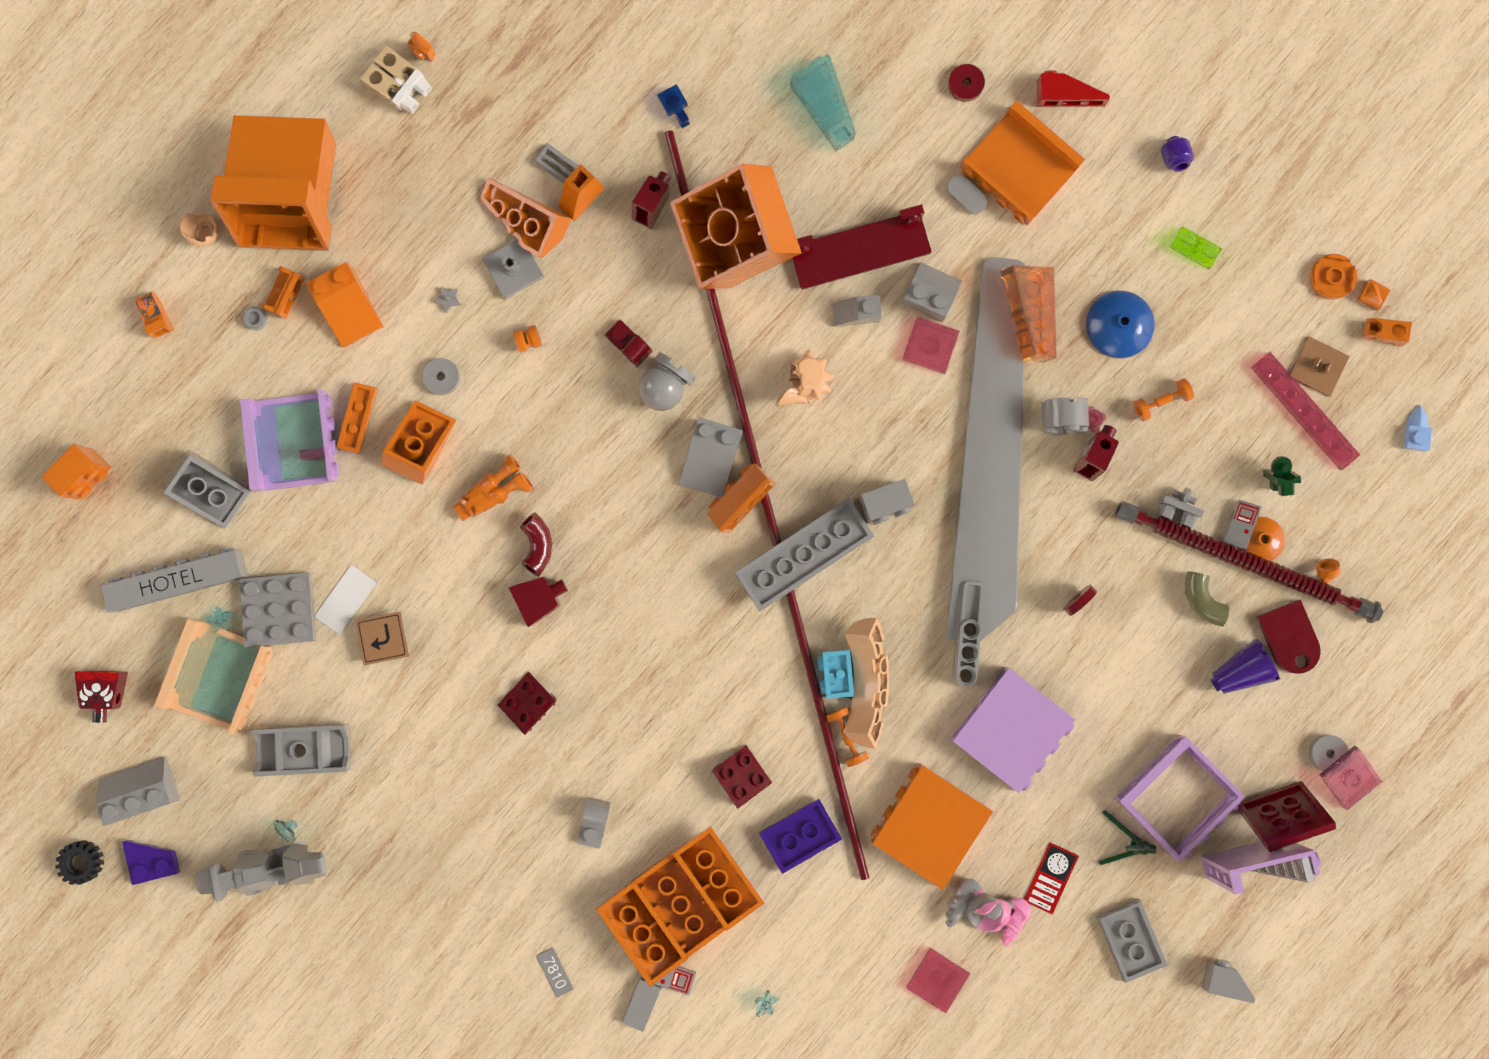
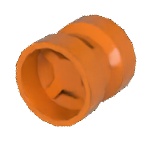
M536 325L529 326L527 330L522 331L519 329L513 331L520 353L527 351L530 347L538 348L542 346Z

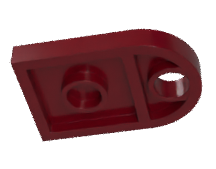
M1301 599L1256 616L1273 659L1282 670L1289 673L1302 674L1310 671L1317 665L1321 655V647ZM1299 655H1303L1306 659V664L1302 668L1296 665V658Z

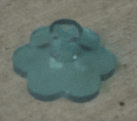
M276 819L273 822L275 831L286 842H296L293 830L297 827V823L294 820H290L286 824L284 821Z

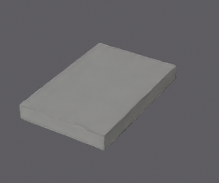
M1140 899L1096 916L1124 983L1167 966L1165 957Z

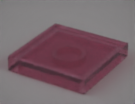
M917 316L902 360L945 375L960 331Z
M1355 745L1319 774L1340 805L1347 811L1383 782L1361 750Z
M930 947L906 985V988L944 1013H947L970 976V972Z

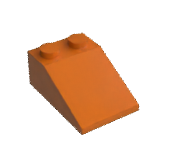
M347 262L306 282L316 304L342 347H346L384 327L354 268Z
M415 400L383 450L381 465L423 485L433 469L456 420Z

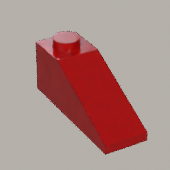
M1055 70L1041 73L1037 80V107H1105L1110 100L1109 94L1065 73H1057Z

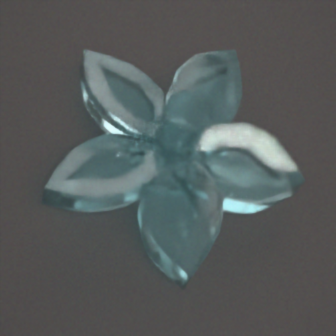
M217 606L214 610L215 615L205 618L208 622L213 623L212 632L215 633L220 627L231 630L228 620L232 618L234 613L230 611L223 613L222 609Z
M769 990L765 992L763 998L758 997L755 1000V1003L758 1005L756 1016L760 1017L765 1013L772 1015L774 1009L771 1005L776 1003L779 998L771 997Z

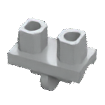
M1185 488L1182 493L1176 490L1173 492L1172 496L1179 500L1167 495L1160 497L1158 500V504H1161L1158 516L1172 520L1175 511L1182 513L1179 524L1186 526V528H1192L1197 518L1203 516L1204 510L1186 504L1188 502L1194 505L1197 500L1190 496L1191 489Z

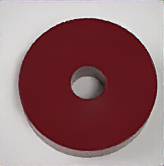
M972 64L957 66L951 72L948 80L950 94L962 102H970L977 99L985 86V78L982 71ZM968 80L970 82V85L965 86L963 84V81Z
M1091 584L1086 586L1065 605L1064 611L1069 616L1074 615L1091 601L1097 594V590Z

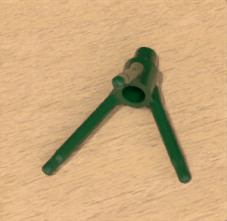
M1103 810L1102 813L1128 835L1132 841L1130 845L1125 846V849L1129 850L1128 852L1098 862L1099 865L1108 864L1134 855L1156 853V845L1141 840L1106 810Z

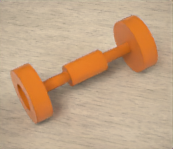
M1185 378L1176 382L1178 391L1172 394H1164L1154 399V402L1148 405L1142 398L1135 400L1133 405L1140 420L1143 422L1151 418L1149 409L1165 405L1173 401V398L1180 395L1186 402L1194 399V392L1190 383Z
M844 707L826 715L828 722L838 720L846 746L850 747L853 754L852 757L845 760L847 766L851 767L869 759L866 751L857 754L853 745L855 742L844 734L845 724L842 717L849 714L848 708Z

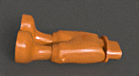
M511 454L504 458L503 466L495 474H485L483 479L461 497L459 503L453 506L462 521H465L470 516L474 518L476 515L491 509L497 504L504 503L508 498V494L514 490L520 489L524 492H530L534 489L527 476L519 472L521 467ZM516 474L510 481L498 487V484L503 479Z

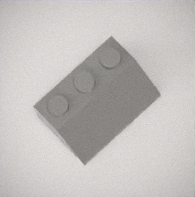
M167 757L99 779L96 804L103 826L180 801Z

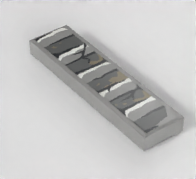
M1310 857L1256 869L1258 873L1307 883L1315 881Z

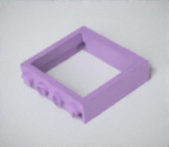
M1179 735L1115 800L1174 860L1180 862L1187 856H1191L1193 853L1192 849L1197 844H1202L1208 839V833L1214 827L1218 828L1225 822V816L1230 811L1233 812L1239 808L1238 805L1245 796L1186 736ZM1186 750L1228 795L1173 848L1131 803Z

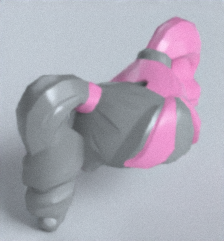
M964 878L958 882L955 894L948 903L949 909L945 914L947 918L945 923L947 927L954 926L961 919L963 911L967 910L969 922L981 931H1000L1005 926L1002 943L1005 946H1009L1010 942L1014 941L1017 938V934L1022 931V924L1029 920L1031 906L1025 899L1018 897L1006 901L996 899L984 893L979 883L974 879ZM970 892H974L975 895L972 899L969 897Z

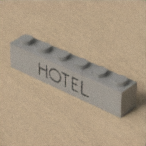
M233 547L219 550L220 554L212 556L211 553L198 555V560L189 562V559L176 561L175 566L167 568V565L153 567V572L145 574V571L134 572L130 574L131 578H111L108 580V584L101 585L106 611L120 612L247 578L248 573L243 553L240 550H234Z

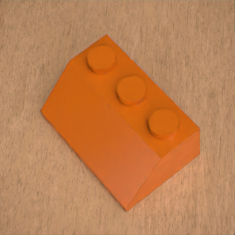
M748 464L740 472L741 478L736 483L732 481L724 489L726 494L721 499L716 498L709 505L711 510L707 515L721 532L731 533L777 484L757 464L752 466Z

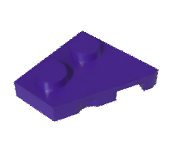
M133 840L122 842L132 885L180 873L175 850L158 848L150 844H140L133 842Z

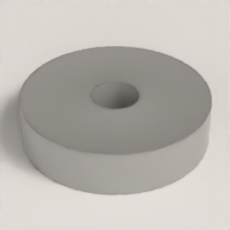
M434 359L423 370V383L429 391L436 395H448L455 391L460 383L459 369L448 359ZM440 373L445 374V378L442 381L438 380Z
M1322 735L1312 742L1309 749V757L1313 765L1319 770L1337 772L1347 764L1349 749L1341 738L1333 735ZM1330 749L1332 755L1328 758L1326 752Z

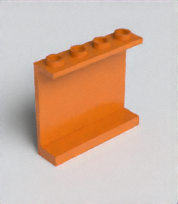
M1016 100L1008 113L968 158L965 157L960 168L967 178H973L979 183V187L983 192L992 194L1002 208H1008L1014 213L1013 217L1018 222L1025 223L1028 226L1085 159Z
M920 763L918 767L914 766L908 775L910 780L907 785H902L897 791L895 797L898 799L894 805H889L883 814L885 819L882 824H877L870 834L873 837L871 842L891 857L944 890L993 811Z

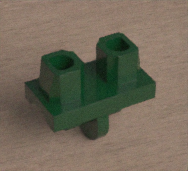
M1285 456L1276 457L1271 463L1272 471L1268 469L1263 470V477L1270 480V489L1278 491V495H1295V483H1301V476L1291 471L1292 462L1289 458Z

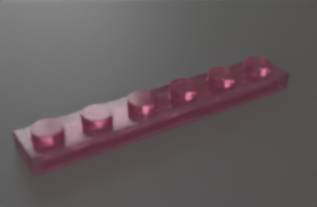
M1271 352L1266 353L1250 367L1339 470H1344L1360 456L1358 451Z

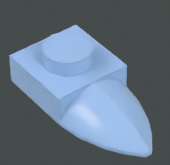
M1418 405L1411 412L1407 420L1403 449L1426 452L1430 451L1432 428H1429L1424 409L1421 405Z

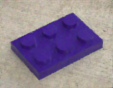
M819 798L759 832L782 874L842 840Z

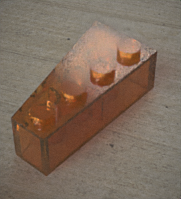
M1012 265L1001 270V277L1005 280L1007 288L1005 290L1006 297L1010 300L1013 311L1011 312L1012 321H1015L1018 331L1016 336L1023 362L1044 363L1056 359L1054 267Z

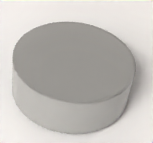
M250 307L243 313V323L249 329L258 331L266 326L267 315L260 308Z

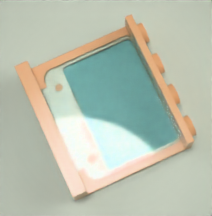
M187 619L154 706L161 709L171 708L228 729L229 734L240 733L247 723V711L254 705L256 699L254 696L255 690L263 681V669L271 660L272 653L270 651L272 646L261 645L260 647L244 648L242 635L198 619Z

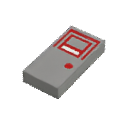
M1239 499L1223 542L1246 550L1262 506Z
M678 966L656 982L655 985L689 996L696 971Z

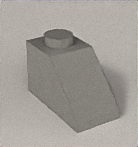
M879 295L855 297L832 304L834 327L879 323L882 318Z
M1216 959V962L1207 960L1202 988L1205 991L1219 996L1255 1003L1253 994L1239 972L1230 966L1229 961Z

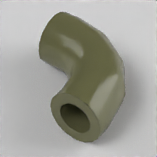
M1187 572L1185 577V595L1190 607L1201 619L1223 627L1229 616V606L1215 601L1210 595V576L1197 572Z

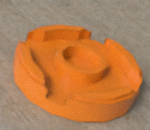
M1328 254L1320 258L1312 266L1310 272V283L1313 290L1319 296L1328 300L1346 296L1354 289L1357 282L1355 266L1350 263L1347 257L1340 254Z

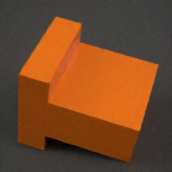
M233 116L224 176H214L210 201L238 247L329 251L332 226L327 217V208L336 142L326 119Z

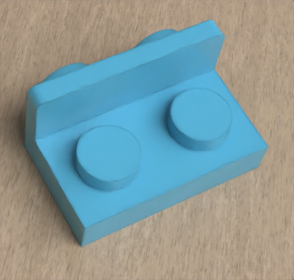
M850 650L821 652L822 657H818V669L823 671L824 680H820L821 694H825L826 699L854 696Z

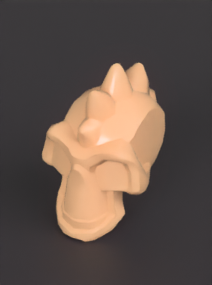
M807 350L800 358L792 362L790 365V376H788L791 388L779 396L775 404L776 407L794 403H811L814 398L820 400L821 393H830L831 389L826 382L833 379L834 374L824 370L827 360L815 358L811 350Z

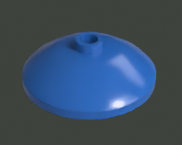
M1112 291L1104 294L1093 303L1087 314L1086 331L1090 342L1099 352L1112 358H1128L1138 354L1149 344L1154 333L1155 322L1151 308L1140 296L1132 292ZM1121 318L1127 320V325L1121 324Z

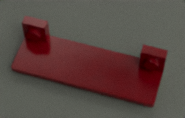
M920 204L902 209L896 217L813 239L812 235L798 238L797 241L801 254L793 257L792 260L800 288L802 290L930 255L932 251L922 220L925 213L923 205Z

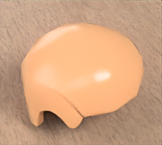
M201 211L199 214L194 215L187 213L180 221L179 230L182 236L192 245L205 246L216 240L219 226L212 216Z

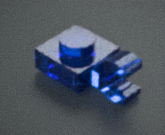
M677 84L657 94L658 100L668 117L675 114L682 129L690 125L689 118L684 111V108L688 107V103Z

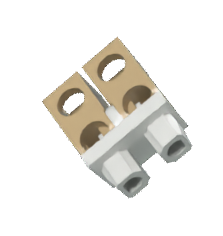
M386 45L374 60L376 65L372 63L360 80L365 87L380 95L400 111L404 109L413 114L419 106V103L412 98L417 91L425 97L432 90V87L425 80L422 72Z

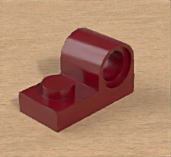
M621 319L605 334V337L636 368L653 353L650 346Z

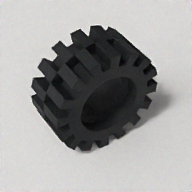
M84 840L65 846V849L60 850L58 853L60 856L56 857L55 860L59 862V864L55 865V869L60 868L61 871L57 873L58 876L63 875L62 881H69L70 885H81L98 876L97 873H100L103 869L100 866L104 864V860H100V857L104 856L103 852L98 853L100 848L98 846L93 847V842L87 843ZM76 854H82L87 859V867L84 871H77L73 867L72 860Z

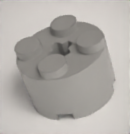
M1070 397L1048 399L1045 402H1041L1042 428L1045 434L1066 435L1067 431H1074V433L1088 432V398L1077 397V402H1074Z

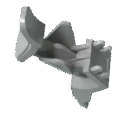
M306 841L273 849V856L260 851L245 850L237 856L232 871L226 872L222 864L210 865L207 870L197 872L195 875L196 886L200 894H212L213 900L218 902L222 901L226 897L229 888L237 887L241 893L251 896L268 890L275 885V881H278L279 885L310 884L315 882V878L326 876L325 858L322 852H309Z

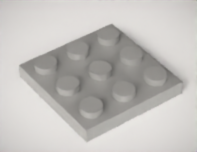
M311 573L240 579L244 648L316 641Z

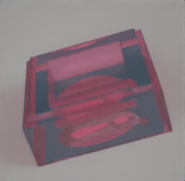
M323 447L299 450L302 460L314 461L325 459Z

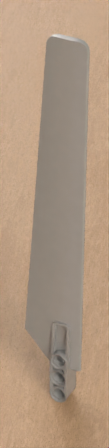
M990 257L982 265L946 639L956 640L952 676L954 682L959 686H970L976 681L980 641L1017 611L1026 267L1020 260ZM966 624H971L974 628V633L970 637L964 633V626ZM964 647H969L972 651V655L968 660L963 658L961 653ZM964 669L970 674L967 682H962L959 677L960 672Z

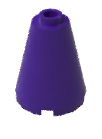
M1258 638L1252 640L1212 673L1214 678L1211 679V682L1217 692L1221 690L1223 694L1280 680L1268 653L1265 650L1263 651V645Z

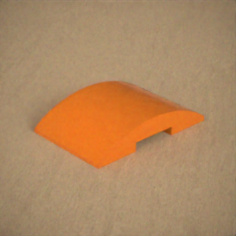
M710 826L641 873L596 908V911L649 987H651L687 961L688 957L725 930L728 931L765 903Z

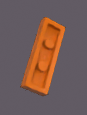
M356 382L353 383L336 448L361 454L378 388Z

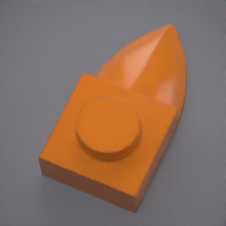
M412 32L411 38L407 43L412 51V55L420 60L426 58L432 62L436 55L434 49L419 33Z

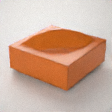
M1369 279L1357 300L1378 311L1383 305L1390 289Z

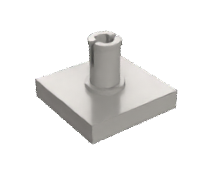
M517 239L482 259L505 300L545 278L532 254L523 249Z

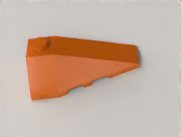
M491 178L487 179L480 196V200L495 217L502 221L506 226V230L516 237L520 246L540 258H543L563 240L572 219Z

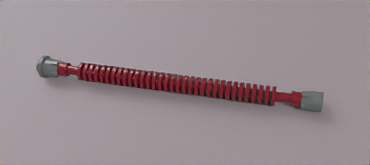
M1121 501L1116 509L1115 518L1131 524L1136 523L1150 526L1155 534L1164 535L1165 538H1169L1172 541L1175 540V542H1180L1182 545L1186 544L1187 547H1191L1194 550L1197 549V551H1202L1204 554L1208 553L1209 556H1213L1216 559L1219 558V560H1224L1226 563L1230 562L1231 565L1241 567V569L1248 572L1252 571L1253 574L1263 576V578L1285 585V587L1307 594L1332 606L1340 603L1346 606V609L1355 612V615L1366 619L1368 623L1379 621L1382 617L1383 608H1381V603L1378 601L1371 602L1364 598L1358 599L1353 596L1349 598L1342 595L1339 588L1313 579L1310 576L1308 577L1305 574L1302 575L1300 572L1291 570L1288 567L1286 568L1283 565L1280 566V564L1263 559V557H1258L1256 554L1252 555L1251 552L1241 550V548H1236L1233 545L1230 546L1228 543L1219 541L1216 538L1214 539L1211 536L1208 537V535L1197 532L1194 529L1192 530L1189 527L1186 528L1184 525L1180 526L1179 523L1175 524L1172 520L1169 522V519H1164L1162 516H1159L1158 519L1147 516L1146 512L1138 510L1139 507L1125 501Z

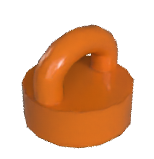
M1327 558L1316 564L1317 575L1322 578V582L1330 583L1333 578L1341 573L1340 563L1337 560Z

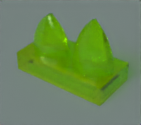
M1183 226L1179 229L1169 247L1208 270L1213 266L1222 250L1221 247Z

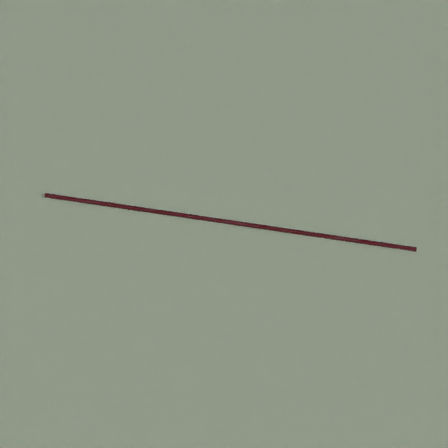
M669 130L665 132V137L682 196L688 193L689 189L674 132ZM706 289L751 464H757L762 469L715 289ZM767 493L761 502L772 544L775 547L781 543V538L769 493ZM794 590L786 594L859 875L861 880H866L870 876L831 728L826 718L827 713Z

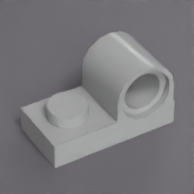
M591 797L587 799L577 844L601 848L611 802Z

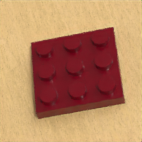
M1302 781L1241 801L1238 805V811L1268 852L1336 829V822Z

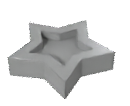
M441 287V295L434 302L443 305L446 313H448L452 306L461 305L457 300L458 289L448 291Z

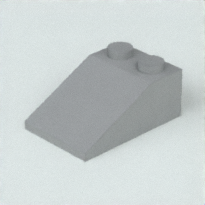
M698 417L679 485L722 498L743 430Z
M188 450L163 486L164 494L224 529L251 492V490L191 450Z

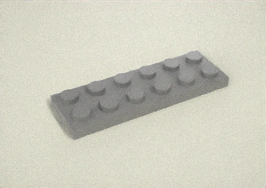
M848 498L734 574L760 612L874 537L850 498Z

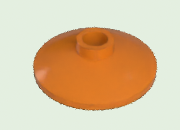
M1258 517L1246 551L1269 561L1278 557L1285 544L1284 533L1280 525L1270 518ZM1263 535L1267 536L1268 541L1266 543H1263L1261 541V537Z

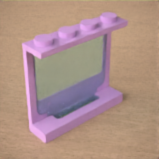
M318 389V393L257 401L249 398L240 399L249 487L251 491L261 492L338 482L337 476H340V466L335 459V453L338 452V448H336V440H333L332 431L335 430L334 418L330 415V408L333 407V403L328 392ZM314 448H324V450L319 449V450H321V451H318V450H315Z

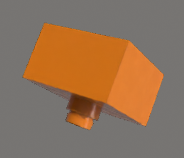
M741 163L670 202L699 289L732 288L801 254L772 166Z

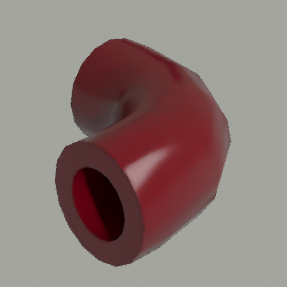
M534 512L520 526V529L526 534L530 543L529 552L521 563L530 573L539 577L551 559L553 542L550 529L543 519Z

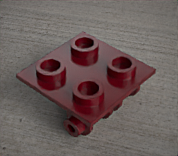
M528 671L497 706L526 735L538 721L542 720L541 718L546 715V712L556 705L557 698L552 693H549Z
M747 745L711 770L737 809L772 784Z

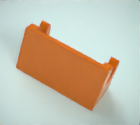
M280 266L278 269L280 273L265 304L262 303L261 307L286 319L305 278L296 272Z

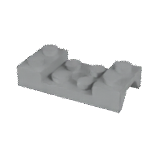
M349 724L252 730V736L256 742L257 755L253 777L347 772L351 770ZM297 744H302L306 749L303 757L295 754Z

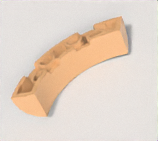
M864 618L852 624L844 633L853 661L854 696L843 732L853 742L875 749L884 725L883 722H880L882 710L888 704L889 663L888 655L883 654L881 642L884 641V635L878 619Z

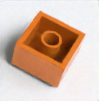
M73 444L41 478L60 497L80 500L86 498L92 492L91 488L97 482L103 481L108 476V471L112 467L93 448Z

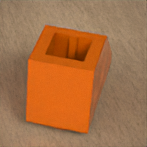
M580 164L564 182L559 208L575 221L605 188Z

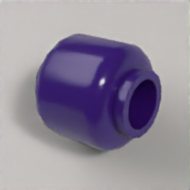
M1179 136L1170 137L1161 148V155L1166 168L1174 172L1187 169L1194 159V153L1187 138Z

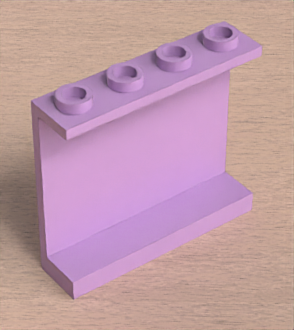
M1005 667L950 740L1012 787V789L1020 793L1021 790L1025 791L1032 782L1030 778L1035 772L1039 773L1046 764V761H1044L1046 757L1057 751L1060 746L1059 741L1063 735L1067 736L1073 730L1075 719L1013 670Z
M1257 842L1201 856L1207 879L1233 894L1244 893L1240 876L1242 872L1305 857H1310L1314 875L1320 874L1319 867L1321 866L1318 854L1313 849L1298 843L1268 852L1262 842Z

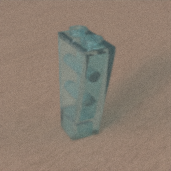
M829 54L824 57L818 56L810 63L808 68L805 70L801 68L792 75L790 87L834 150L838 151L855 139L856 131Z

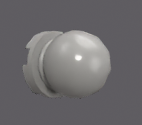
M659 352L654 358L657 367L649 369L642 375L639 383V396L648 408L665 411L672 409L680 402L684 393L683 385L691 386L696 378L683 366H680L679 369L670 362V357Z

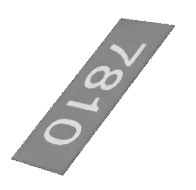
M554 948L537 955L557 998L573 990Z

